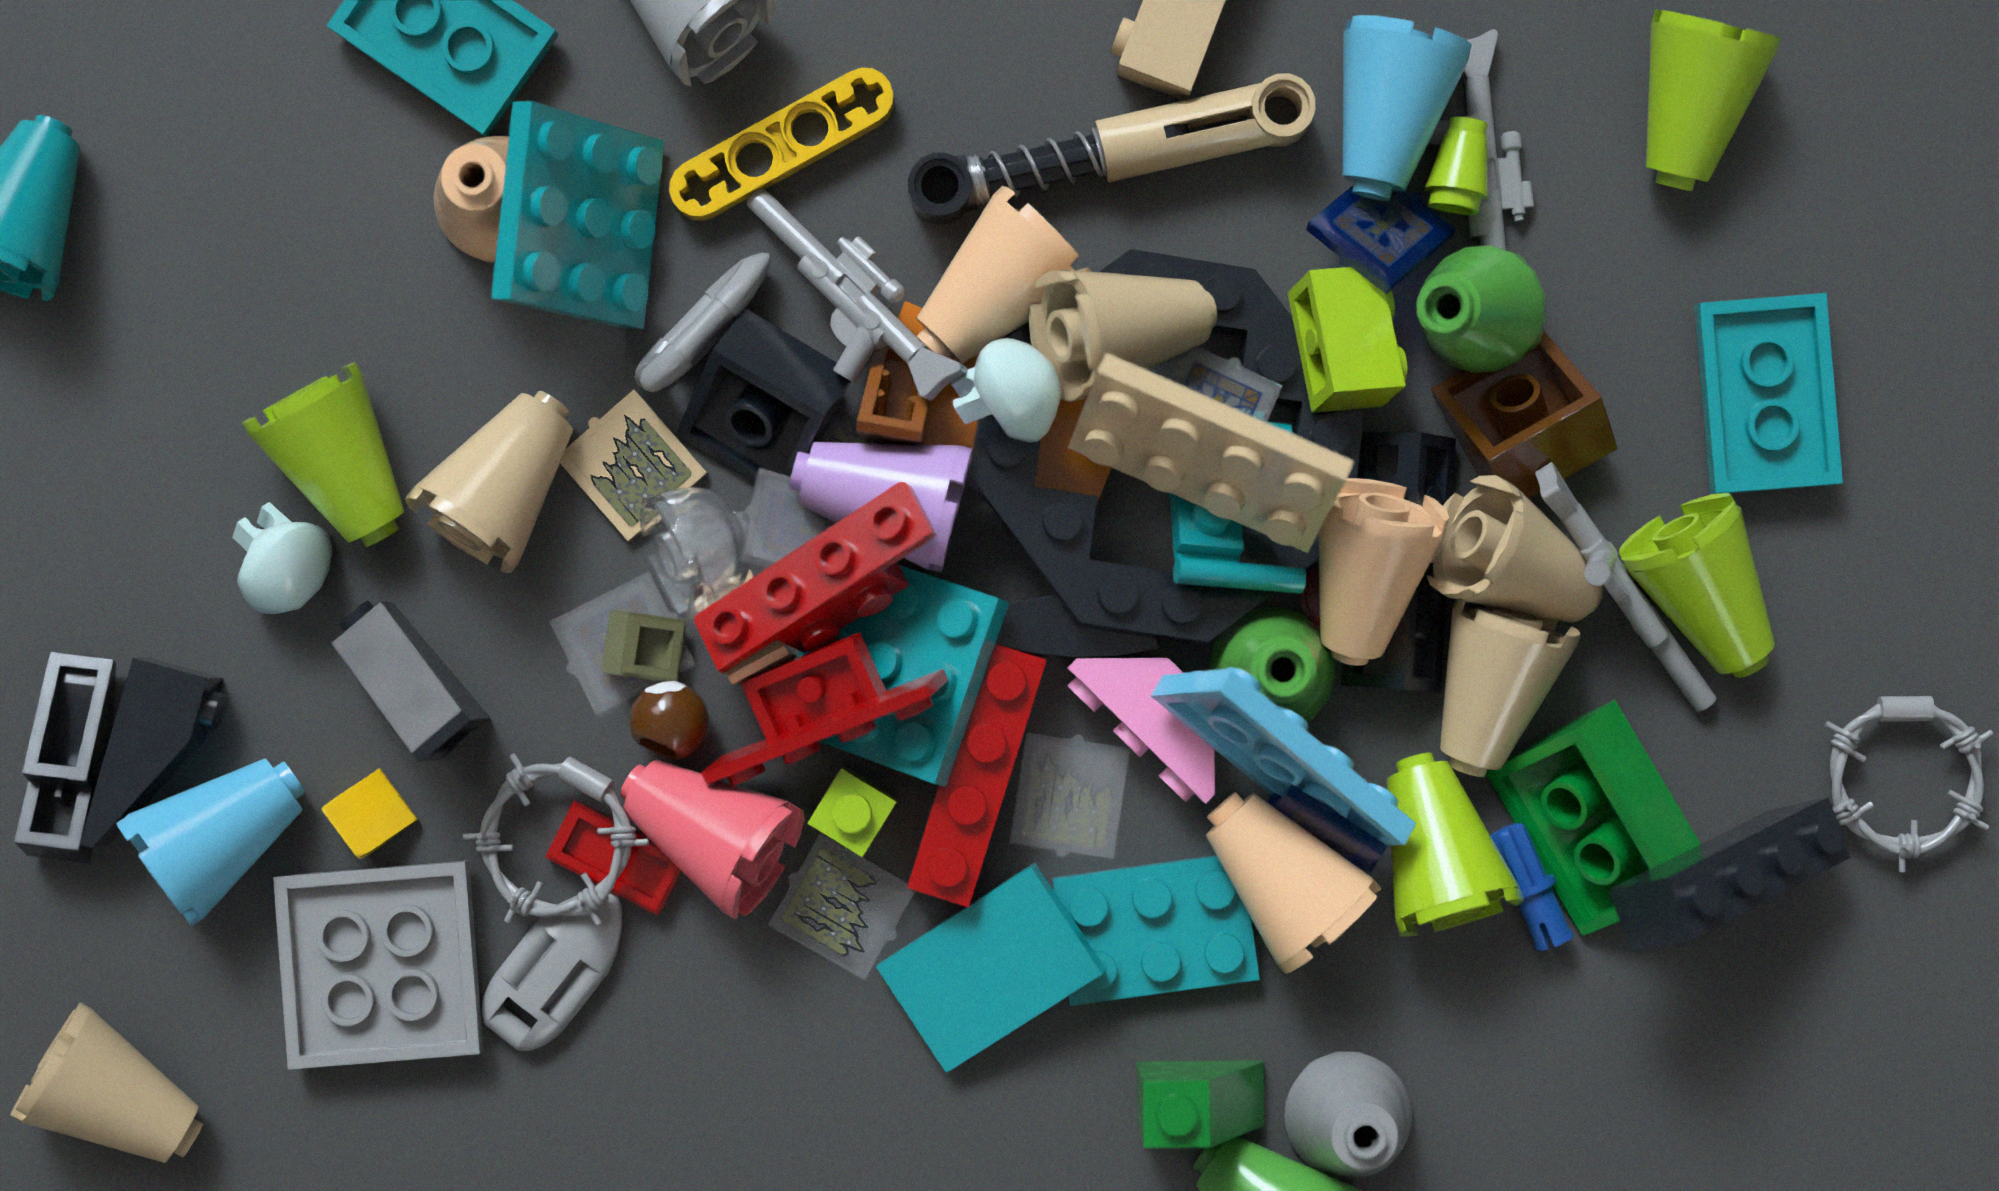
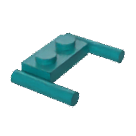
M1266 422L1292 434L1291 424ZM1169 493L1173 553L1175 557L1173 568L1174 583L1303 593L1306 583L1304 568L1240 563L1239 556L1244 549L1242 524L1231 519L1215 516L1206 508Z

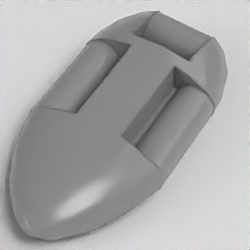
M761 252L740 260L704 292L706 294L663 338H660L638 364L635 380L639 386L649 392H657L674 383L697 364L729 330L754 297L770 266L769 253Z
M611 892L605 899V906L595 911L602 922L599 926L595 925L587 912L570 916H541L537 919L489 982L483 996L481 1010L485 1027L490 1028L518 1051L535 1050L556 1038L601 984L613 965L623 928L622 906L618 895ZM577 895L574 896V897H572V898H570V899H568V900H565V901L559 903L558 905L563 904V903H566V902L571 901V900H573V899H576V898H577ZM508 998H511L538 1020L532 1029L503 1006Z

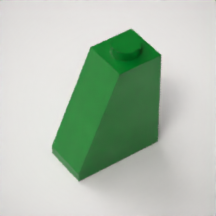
M1136 1061V1124L1143 1148L1212 1147L1263 1127L1264 1061Z

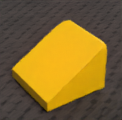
M381 768L321 808L358 859L368 857L418 820L417 816Z

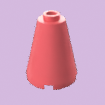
M658 759L650 762L646 767L642 764L637 765L626 778L620 792V796L625 799L623 809L628 818L724 914L733 919H738V913L743 916L750 914L767 896L786 867L778 862L784 843L796 848L805 822L804 810L792 802L739 785L731 786L729 782L723 780L706 785L701 773Z

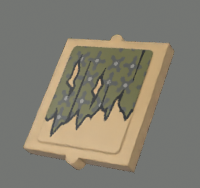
M635 389L600 419L597 417L591 418L588 422L590 428L565 449L560 462L563 468L628 542L663 512L667 514L673 513L675 510L674 503L708 474Z

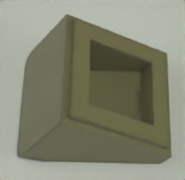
M611 610L607 626L602 671L620 676L678 682L687 620Z

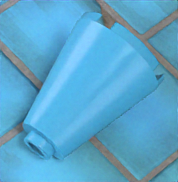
M1357 15L1352 16L1351 21L1347 20L1346 28L1343 32L1342 177L1354 183L1352 193L1370 199L1390 201L1392 191L1403 192L1406 190L1469 61L1472 44L1466 39L1439 28H1435L1433 36L1422 31L1414 30V22L1397 18Z
M264 758L127 814L125 818L116 824L127 841L130 840L139 852V858L192 927L208 915L301 813L303 809L296 799L306 791L284 761L273 768L268 760Z

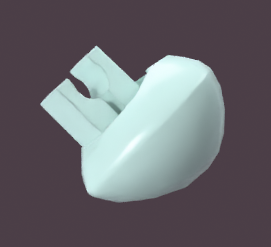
M1010 338L991 341L981 349L975 367L968 369L967 374L951 382V385L960 396V398L953 400L954 409L965 424L993 414L1008 437L1026 442L1039 441L1048 433L1055 419L1062 393L1053 363L1032 345Z
M269 502L261 507L257 523L265 529L255 528L244 517L237 522L232 538L247 551L237 579L243 597L251 608L261 613L277 614L300 609L322 587L330 568L332 544L329 533L323 528L307 522H291Z

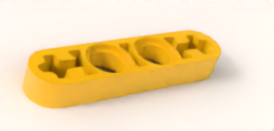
M861 67L852 70L688 160L675 170L670 179L669 192L672 202L684 216L692 220L705 221L714 218L749 199L756 190L771 187L876 129L889 119L894 108V94L889 80L883 73L873 68ZM863 83L869 91L879 87L883 93L876 98L878 109L874 113L867 114L863 107H857L844 114L845 120L851 127L840 132L835 114L825 101L836 97L840 109L854 101L855 93L853 88L856 85ZM814 112L823 116L827 121L828 133L820 144L804 146L793 138L792 125L801 114ZM761 143L771 150L773 155L772 165L764 175L749 177L738 169L737 155L745 145ZM725 157L731 177L741 187L729 193L728 185L724 180L709 190V196L712 201L707 205L700 206L695 199L685 202L682 196L690 190L687 180L691 176L698 174L703 182H707L721 175L719 169L713 163Z

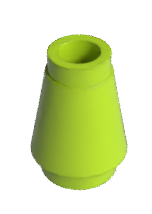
M1469 117L1450 118L1448 130L1445 132L1425 186V190L1430 193L1428 203L1430 208L1459 215L1479 214L1481 201L1488 199L1486 136L1488 124L1486 122Z

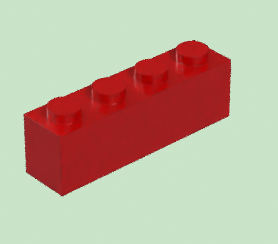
M995 644L946 787L939 785L907 888L969 907L1043 674L1046 659Z

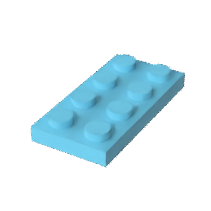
M1233 667L1223 670L1193 671L1191 673L1162 676L1151 697L1291 813L1296 809L1301 811L1300 814L1298 811L1294 813L1298 819L1304 822V819L1312 818L1305 824L1314 832L1315 827H1321L1320 830H1316L1318 835L1321 836V833L1326 828L1329 829L1326 831L1329 833H1324L1327 836H1323V838H1327L1325 839L1326 842L1328 841V843L1330 842L1333 845H1343L1346 841L1352 845H1405L1416 823L1397 808L1399 804L1398 799L1383 787L1366 782L1353 771L1354 764L1352 760L1343 752L1333 747L1322 745L1306 731L1308 724L1302 717L1289 709L1276 706L1260 692L1262 689L1261 684L1253 676ZM1336 835H1338V836H1340L1341 838L1344 839L1343 841H1338V842L1333 841V840H1335V839H1336V840H1339V839H1340V838L1337 837Z

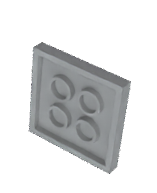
M469 860L273 877L288 1070L481 1054L484 1051Z

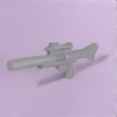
M1492 29L1481 36L1467 40L1472 46L1469 61L1461 75L1464 79L1467 116L1464 117L1479 119L1488 124L1486 132L1488 199L1481 201L1479 214L1468 215L1470 239H1480V246H1495L1506 250L1502 210L1511 209L1514 220L1523 221L1525 208L1534 207L1531 181H1522L1519 150L1522 148L1520 133L1511 131L1502 134L1501 147L1506 152V158H1497L1488 74L1498 32ZM1439 120L1428 144L1441 146L1445 132L1448 130L1449 121Z
M765 188L756 190L747 201L748 208L801 259L797 269L836 307L831 316L830 326L835 336L846 348L833 369L835 372L855 383L875 348L881 349L888 345L909 365L919 395L927 400L932 401L946 385L967 374V368L964 365L928 350L873 295L880 288L881 295L889 303H897L903 298L905 288L896 279H890L872 262L877 253L860 236L856 237L853 241L841 237L837 244L840 246L842 254L836 259Z
M1551 462L1536 471L1535 474L1540 485V494L1543 500L1557 514L1560 521L1580 547L1581 554L1587 561L1584 570L1586 580L1594 586H1605L1630 621L1634 631L1640 635L1647 647L1653 650L1694 710L1699 712L1710 707L1716 700L1715 694L1662 621L1655 607L1650 604L1619 560L1618 552L1613 544L1605 540L1581 504H1578L1556 466Z

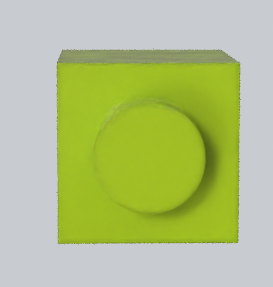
M844 766L840 769L807 824L863 857L899 799Z

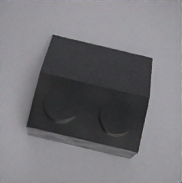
M745 308L713 348L675 435L769 492L786 497L791 490L789 485L798 452L810 454L813 443L820 441L834 418L852 381L833 370L837 362Z

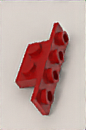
M905 481L898 482L696 614L694 623L717 671L723 674L775 640L803 653L816 650L834 642L840 634L839 630L857 618L872 616L888 607L893 600L892 596L909 586L900 566L896 562L937 536L912 486Z
M858 632L756 673L742 681L741 686L766 739L721 756L703 770L701 775L706 785L727 777L731 786L738 785L763 773L766 770L763 763L782 755L785 764H791L814 754L821 749L818 741L838 734L841 743L858 738L875 729L877 725L874 719L894 712L897 720L907 719L933 706L934 703L930 696L948 681L944 670L940 669L886 691L861 633Z

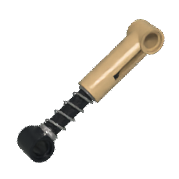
M1290 73L1275 74L1266 78L1261 83L1094 121L1095 128L1091 129V135L1084 136L1079 131H1076L1073 139L1055 142L1053 139L1047 138L1045 145L1030 149L1020 144L1016 152L999 156L996 152L991 151L987 159L976 155L966 158L965 154L954 156L946 152L930 153L921 157L911 169L908 177L910 202L915 212L923 220L933 224H949L960 219L965 212L977 210V205L985 204V202L988 203L1001 186L1008 187L1015 192L1014 196L1018 197L1022 189L1040 185L1043 190H1047L1049 183L1065 179L1074 184L1078 176L1096 172L1101 178L1105 175L1109 183L1266 146L1286 147L1297 142L1309 127L1316 111L1315 96L1311 87L1302 78ZM1282 96L1288 98L1294 103L1298 118L1295 122L1288 125L1274 123L1267 117L1264 103L1273 97ZM1243 117H1247L1248 119L1245 121L1236 122L1193 133L1189 132V130L1200 128ZM936 174L951 176L959 187L957 194L951 201L946 203H933L922 193L926 180Z

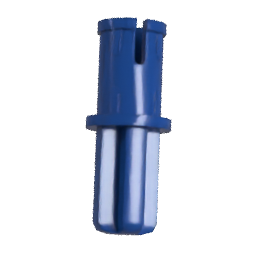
M1514 823L1491 834V838L1520 887L1524 900L1518 906L1533 939L1535 950L1545 951L1550 948L1548 944L1550 942L1553 943L1554 947H1557L1574 937L1573 931L1569 928L1552 889L1556 879L1553 874L1546 875L1526 826L1523 823Z

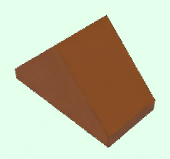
M888 345L881 349L875 348L857 419L856 431L861 438L894 444L922 445L924 444L931 401L919 395L909 365Z

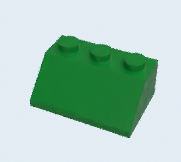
M1616 700L1568 721L1509 756L1500 770L1488 769L1486 772L1487 777L1515 823H1523L1526 826L1546 875H1554L1556 883L1552 886L1582 936L1620 921L1609 889L1701 844Z

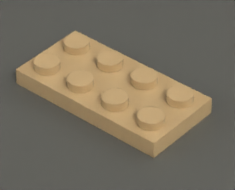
M1108 353L1105 354L1097 371L1068 446L1069 449L1085 455L1097 464L1115 468L1146 482L1158 491L1172 493L1206 508L1215 516L1231 519L1267 535L1279 544L1290 545L1306 553L1309 552L1354 462L1351 459Z

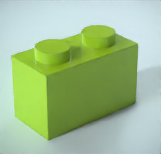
M1381 265L1309 270L1288 292V298L1311 412L1384 406L1406 386L1405 380L1408 368L1405 352L1400 346H1397L1392 322L1395 313V302L1391 289L1385 286Z

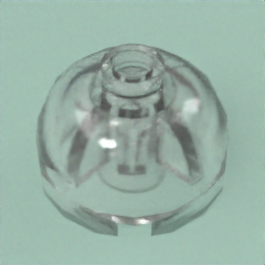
M694 487L668 490L642 500L639 508L642 536L655 534L658 553L648 557L662 591L678 613L687 611L686 618L692 619L696 614L745 583L750 569L749 549L756 546V536L751 521L743 511L735 513L723 497L709 489Z

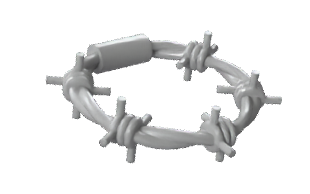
M1879 696L1874 707L1849 722L1843 729L1829 721L1825 723V727L1837 733L1830 742L1832 745L1830 775L1832 779L1833 811L1840 825H1846L1859 837L1873 842L1888 852L1897 854L1899 857V872H1906L1905 857L1907 859L1918 858L1921 853L1939 847L1950 837L1964 830L1970 823L1985 831L1988 830L1989 825L1977 818L1980 817V812L1983 811L1981 802L1984 793L1980 748L1984 740L1994 735L1991 730L1979 736L1973 726L1968 727L1957 716L1936 707L1932 696ZM1934 717L1937 718L1953 734L1952 738L1940 744L1941 749L1944 750L1955 743L1958 751L1965 753L1971 767V776L1965 797L1951 789L1947 793V795L1959 801L1956 804L1957 808L1953 810L1954 818L1943 831L1921 837L1918 836L1917 820H1911V834L1907 833L1904 835L1901 833L1897 837H1891L1875 833L1860 817L1861 814L1873 808V804L1868 802L1859 808L1853 798H1848L1844 789L1842 777L1848 754L1861 762L1866 760V756L1853 749H1856L1857 744L1860 742L1859 734L1874 719H1878L1880 722L1932 721Z
M515 753L510 755L516 769L506 774V781L484 815L480 833L463 834V840H476V851L481 852L483 861L491 873L497 889L507 902L510 903V909L504 921L510 923L515 911L519 914L521 913L524 917L529 914L542 917L554 915L570 916L587 912L595 925L599 926L602 922L595 911L605 906V899L611 893L617 878L628 863L632 846L649 845V839H635L636 834L634 832L636 828L631 827L628 816L619 803L613 789L614 780L572 757H568L563 763L559 764L542 763L524 767ZM552 774H556L559 780L601 803L605 801L611 807L614 819V827L598 828L597 830L598 834H612L610 837L613 840L611 841V846L615 848L609 874L596 886L593 885L587 873L582 874L581 877L588 888L579 892L576 899L560 905L538 900L537 896L544 884L540 881H537L532 892L524 887L517 888L500 871L497 851L514 850L513 844L500 845L501 840L498 839L501 837V834L497 832L503 804L516 793L524 806H528L530 802L524 791L533 787L534 781Z

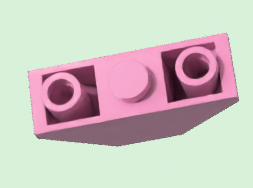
M1169 658L1074 659L1067 669L1075 678L1067 686L1094 713L1104 704L1121 721L1113 732L1139 757L1149 749L1167 767L1158 776L1184 802H1187L1195 794L1206 804L1215 795L1214 748L1151 697L1163 675L1183 673Z

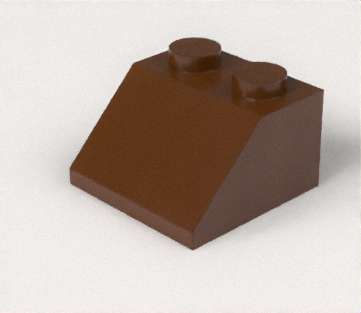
M1544 330L1541 342L1534 349L1530 350L1521 361L1496 372L1470 373L1462 370L1431 388L1434 399L1477 475H1496L1511 482L1528 499L1540 493V485L1535 472L1552 462L1562 478L1565 479L1618 449L1602 397Z

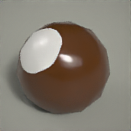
M677 681L661 682L643 689L631 706L629 727L632 738L638 745L657 755L674 760L683 759L696 753L707 738L709 725L708 709L705 701L692 687Z

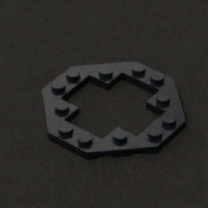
M1130 249L1099 271L1101 273L1195 280L1201 284L1204 290L1211 294L1216 304L1217 321L1211 331L1243 336L1237 381L1261 392L1262 396L1259 400L1261 402L1297 407L1294 435L1353 460L1354 462L1347 478L1357 479L1365 411L1361 408L1311 412L1293 317L1256 269ZM1029 322L1007 338L1032 345ZM1237 383L1236 395L1242 397L1246 387ZM1247 388L1244 397L1257 394V392ZM1259 395L1252 396V397H1248V398H1244V399H1249V400H1255V401H1257ZM993 414L976 420L968 482L984 503H988L1007 528V534L1037 574L1041 573L1062 601V607L1077 627L1204 646L1275 593L1274 591L1174 583L1173 572L1089 559L1098 496L1035 487L1040 440L1026 442L1008 437ZM1242 525L1244 549L1239 556L1240 563L1307 569L1319 560V534L1315 538L1309 552L1306 553L1290 545L1279 544L1267 535Z

